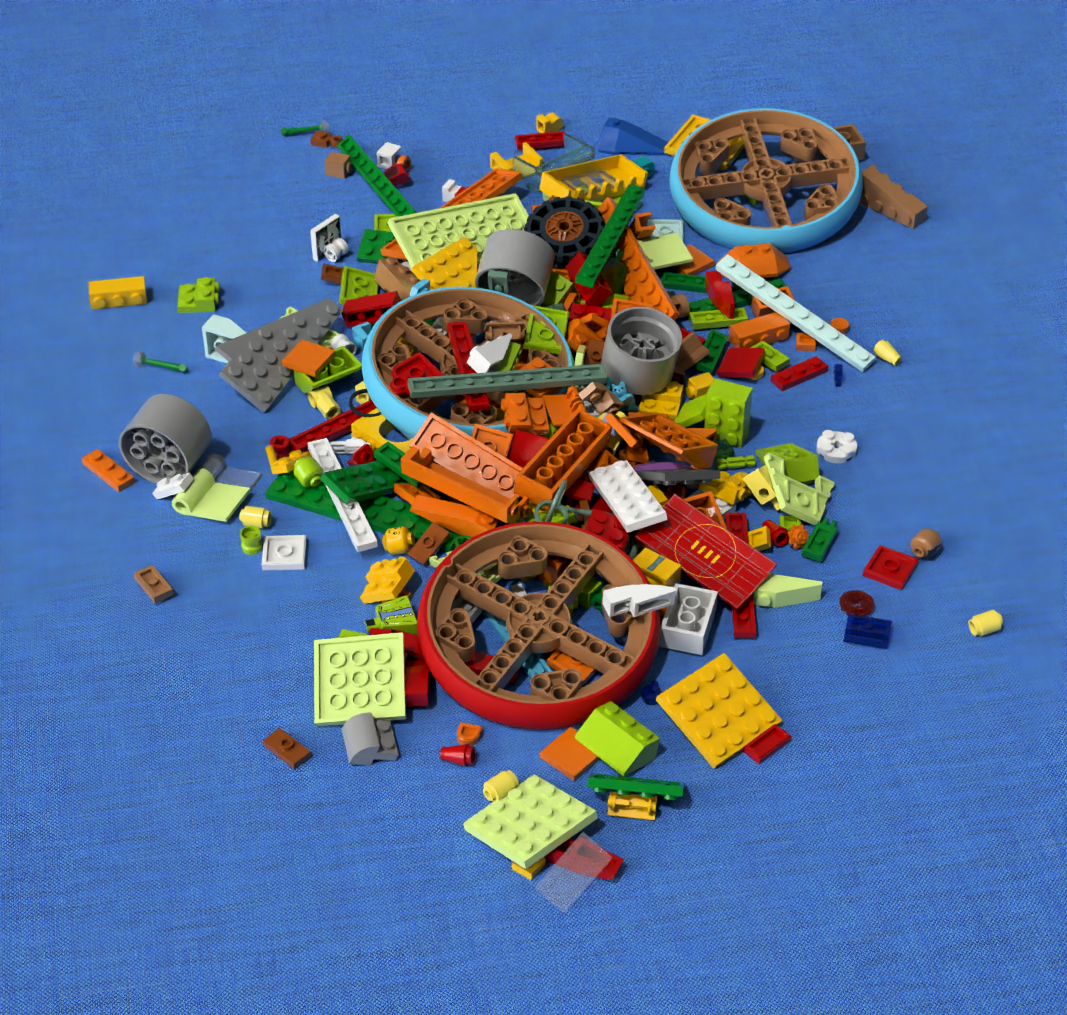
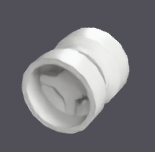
M337 238L332 244L326 245L323 251L329 261L335 262L340 256L346 255L349 252V248L342 238Z
M338 334L332 339L331 348L333 350L345 346L355 355L357 347L346 335Z

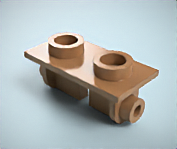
M517 320L509 322L490 321L486 323L483 330L485 332V339L493 341L499 336H503V334L511 333L512 338L510 341H521V339L525 338V332L522 331L525 322Z

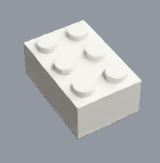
M675 583V602L673 605L667 606L661 624L659 647L702 655L716 613L718 591Z

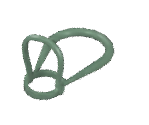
M564 479L554 500H545L536 506L534 519L535 522H543L539 517L538 511L544 506H551L545 522H551L555 509H559L564 516V521L561 524H567L568 511L590 516L592 510L569 508L562 505L561 499L568 483ZM631 531L628 535L630 549L627 555L631 559L636 556L639 541L635 539L636 531Z

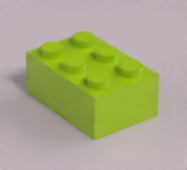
M716 378L713 380L707 391L704 428H714L717 430V442L742 448L749 434L752 387Z

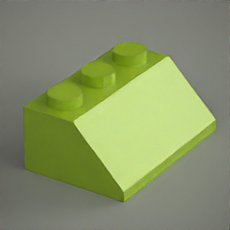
M345 346L334 349L336 356L316 377L294 370L295 384L306 394L309 391L355 374L362 370V364Z
M612 701L596 708L575 734L577 741L622 776H626L655 760L660 741L657 735Z

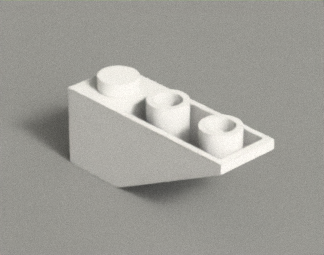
M512 334L499 336L496 340L487 341L481 346H475L470 351L471 356L467 364L477 373L496 372L504 358Z

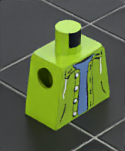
M407 595L377 605L375 607L376 618L365 620L367 633H370V628L392 629L393 633L399 630L418 636L417 620Z

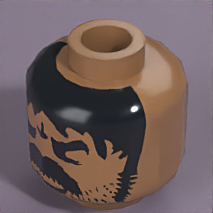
M929 528L920 530L910 542L911 550L921 559L928 560L932 558L942 547L939 533Z

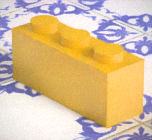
M144 276L89 281L91 309L147 304Z

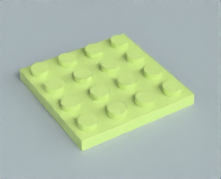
M403 632L314 640V723L316 727L342 725L351 717L367 712L372 713L373 719L376 720L406 719L405 646Z
M534 774L519 784L516 789L510 790L507 796L499 801L492 802L489 806L473 815L463 825L465 831L524 869H527L598 817L596 810Z

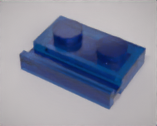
M848 614L843 642L887 649L892 621Z

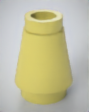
M880 340L873 349L877 357L894 366L898 365L902 360L900 354L889 341Z

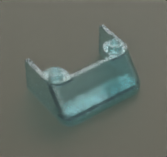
M566 133L564 134L565 154L536 167L514 156V171L521 172L523 177L517 183L533 192H542L539 190L542 172L592 161L596 156L595 148Z

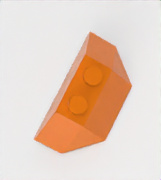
M771 243L736 246L727 253L762 278L778 277L791 270L787 256Z

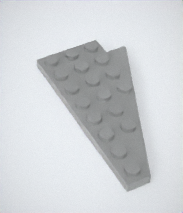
M327 298L218 345L215 350L228 361L218 375L264 413L294 375V370L282 366V360L302 339L318 344L343 309L330 298Z

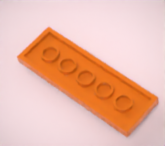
M432 412L409 444L410 448L414 446L421 452L425 447L432 451V462L510 499L514 495L518 497V500L520 499V496L514 494L517 474L523 469L522 467Z

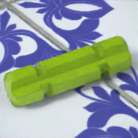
M753 455L745 456V458L738 456L716 459V468L718 470L743 468L745 466L753 467L756 464L755 456Z

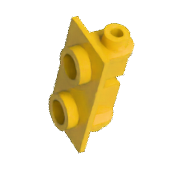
M610 792L607 815L655 821L657 797H642L637 794L621 795L616 794V792Z

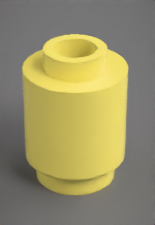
M245 506L240 512V521L243 523V526H256L264 529L271 524L272 512L266 508Z
M990 610L973 616L968 621L969 629L974 636L979 635L981 637L1001 630L1003 618L999 612Z
M502 771L484 783L483 793L489 801H499L507 796L510 790L516 789L519 785L518 779L512 771Z

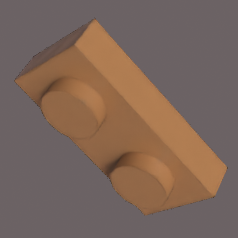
M153 565L134 573V579L154 604L174 595L172 587Z

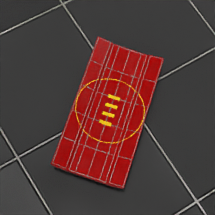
M675 493L663 507L668 520L647 526L635 536L636 540L652 551L681 565L682 572L706 589L718 591L717 596L736 610L751 597L777 566V563Z

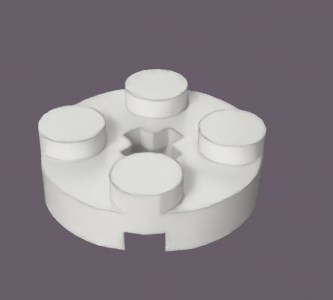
M825 430L817 441L816 450L818 455H823L824 460L827 462L841 464L845 463L847 459L851 457L853 459L856 456L857 442L854 440V435L850 432L843 433Z

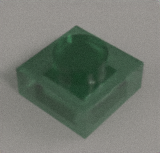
M726 439L714 442L718 444L714 458L715 461L719 458L727 459L728 457H734L735 451Z

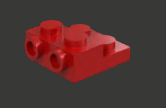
M592 509L585 530L605 538L623 551L629 532H626L615 515Z

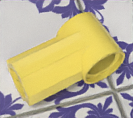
M328 386L308 392L311 406L318 408L326 419L334 418L341 413V408L333 399Z

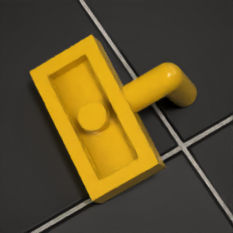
M273 445L265 447L272 474L288 473L294 470V465L300 458L311 457L310 452L296 450L290 452L289 457L277 460Z

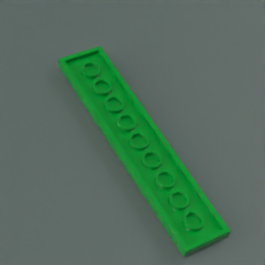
M293 470L288 473L279 474L265 492L266 499L342 521L326 485L321 481L315 487H304L294 476ZM379 496L358 501L373 531L385 534L387 529L405 526L409 532H413L416 543L433 523L411 512L410 504ZM444 528L450 532L451 536L439 550L450 552L455 548V538L461 535Z

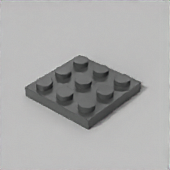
M682 468L636 471L638 476L644 480V483L676 485V483L694 484V482L712 483V479H720V470Z

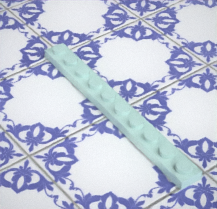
M727 254L716 264L715 269L861 372H864L874 362V355Z

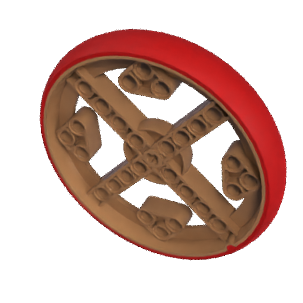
M539 521L521 522L496 527L480 533L458 546L445 557L435 569L423 591L418 609L417 632L426 665L444 691L456 702L471 712L499 724L522 729L547 730L585 723L596 708L611 701L618 706L639 687L647 676L659 647L661 636L660 614L658 609L637 617H633L631 611L609 617L603 606L604 590L627 585L650 584L640 567L625 552L610 541L590 531L567 524ZM548 554L573 560L547 593H531L522 597L477 574L483 568L498 561L499 576L504 579L520 578L544 573L547 570ZM597 572L610 582L602 590L601 601L609 633L614 637H623L628 633L623 651L572 624L568 607ZM456 596L506 621L510 638L479 676L464 663L471 661L475 657V638L468 612L462 608H456L451 611ZM556 649L604 674L596 681L582 687L581 672L577 669H564L534 675L530 680V695L514 693L503 689L531 653H547Z

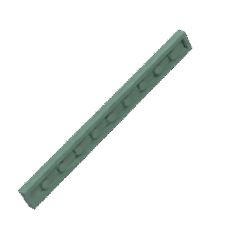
M603 364L408 378V388L411 398L589 385L592 382L603 384L607 383V375Z

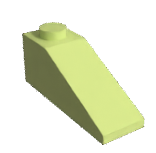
M770 574L754 592V605L778 608L817 601L821 599L823 582Z

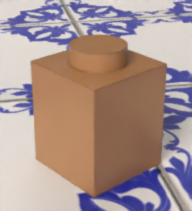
M330 152L324 161L325 174L327 176L345 179L348 173L352 171L350 155Z

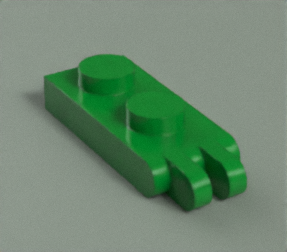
M824 518L822 523L817 522L802 549L801 556L822 562L838 532L836 527L837 521L832 520L830 525H828V518Z

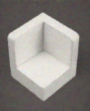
M386 142L377 151V167L388 169L394 165L395 155L401 150V146Z

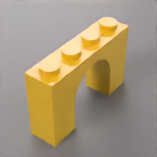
M376 408L368 414H375L380 411ZM382 414L375 417H361L351 424V435L371 443V448L374 452L388 442L383 436L394 430L395 426ZM413 439L405 442H389L406 454L410 449L409 444Z

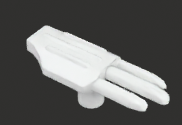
M356 437L346 441L330 442V445H344L331 446L332 450H342L333 451L334 454H353L364 444H369L371 447V443Z

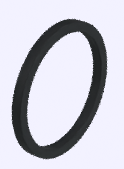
M367 389L358 390L351 395L349 406L355 414L361 417L381 415V412L375 414L362 413L353 406V399L359 394L368 393Z

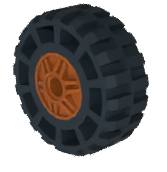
M566 196V198L556 197L553 200H547L541 206H537L533 210V214L531 213L528 216L524 231L537 235L552 247L555 253L553 269L566 270L565 267L579 251L589 255L606 224L602 213L593 204L585 202L581 198L576 199L572 196Z

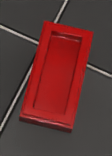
M774 724L743 747V753L760 765L791 742V735Z

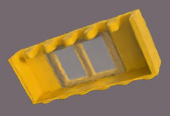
M620 154L542 172L539 190L549 197L552 195L560 198L572 196L576 199L581 198L596 202L607 197L613 198L623 195L629 184L645 188L648 172Z

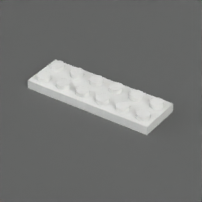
M627 460L617 461L613 465L598 467L594 471L588 472L591 482L627 533L668 520L665 510Z

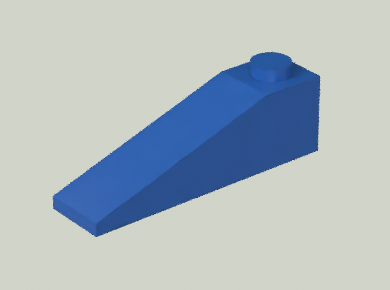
M608 118L603 126L598 152L611 155H620V152H630V155H636L639 152H645L646 155H668L664 153V147L668 141L625 120Z

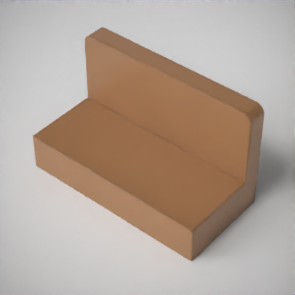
M692 332L682 339L676 367L683 372L710 353L702 345L696 333Z

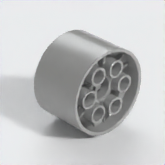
M516 229L496 231L486 240L475 278L476 288L489 290V270L508 272L510 296L518 298L531 306H539L545 299L555 262L554 250L545 240L526 231Z
M631 307L615 314L608 325L600 364L604 366L607 378L612 379L611 384L619 385L623 381L627 393L637 395L653 394L664 389L673 377L682 343L681 330L677 323L667 314L649 307Z
M157 394L150 397L122 431L119 437V449L122 457L133 471L144 479L157 484L164 478L170 479L177 474L190 473L210 446L212 433L203 414L192 404L174 395Z

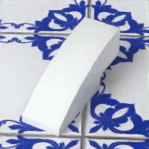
M650 584L615 587L603 591V606L609 617L631 611L633 617H637L673 605L676 590L674 587Z

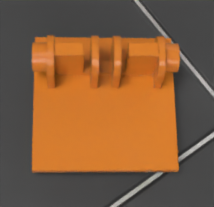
M575 386L569 387L567 394L542 395L553 426H562L577 409L588 413L584 408L583 400L578 395L579 390Z

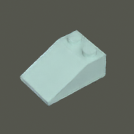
M213 314L202 326L206 357L228 363L215 348L246 332L231 319Z

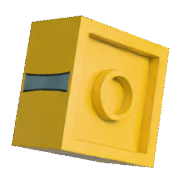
M646 547L633 559L648 579L650 585L674 587L675 583L680 584L681 565Z

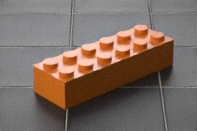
M577 409L517 474L514 494L522 498L527 496L530 502L538 505L545 500H554L562 481L566 479L568 483L565 494L609 444L612 426L593 415ZM544 506L542 508L549 511L551 506Z

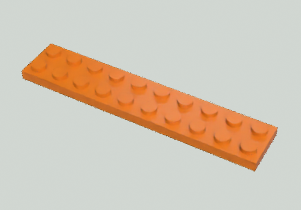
M495 168L440 208L497 197L505 193L508 188L515 186L523 178L522 173ZM396 239L380 249L382 256L408 261Z
M607 197L598 207L605 220V224L617 206L610 197ZM627 226L615 247L624 252L620 262L628 266V273L623 285L626 296L630 297L631 301L651 304V308L667 314L675 321L680 315L630 227Z

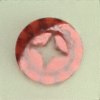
M852 590L845 592L840 597L839 605L841 606V611H846L847 616L852 614L855 618L858 615L865 618L866 614L872 613L874 600L863 591Z

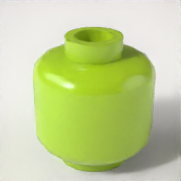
M313 457L300 458L296 461L293 470L294 476L304 487L319 485L321 483L320 478L324 472L323 468Z

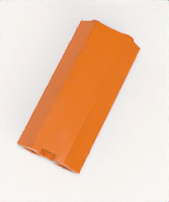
M412 446L401 458V471L403 474L505 523H519L530 512L529 497L524 496L518 503V497L515 495L510 499L432 462V451L425 447L420 452L418 448Z

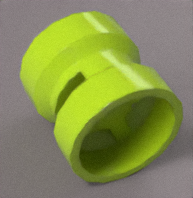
M256 526L242 528L240 531L242 551L248 555L258 554L263 547L260 529Z

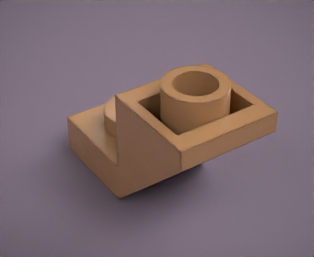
M592 382L578 394L581 400L592 402L600 415L603 413L616 414L619 408L624 405L617 396L601 383Z

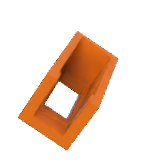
M651 212L634 214L635 218L629 227L637 240L650 238L656 229L655 225L645 226L648 219L652 216Z

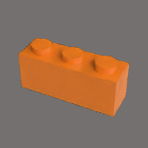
M777 312L729 325L728 341L734 348H750L761 341L772 344L789 339L790 323Z

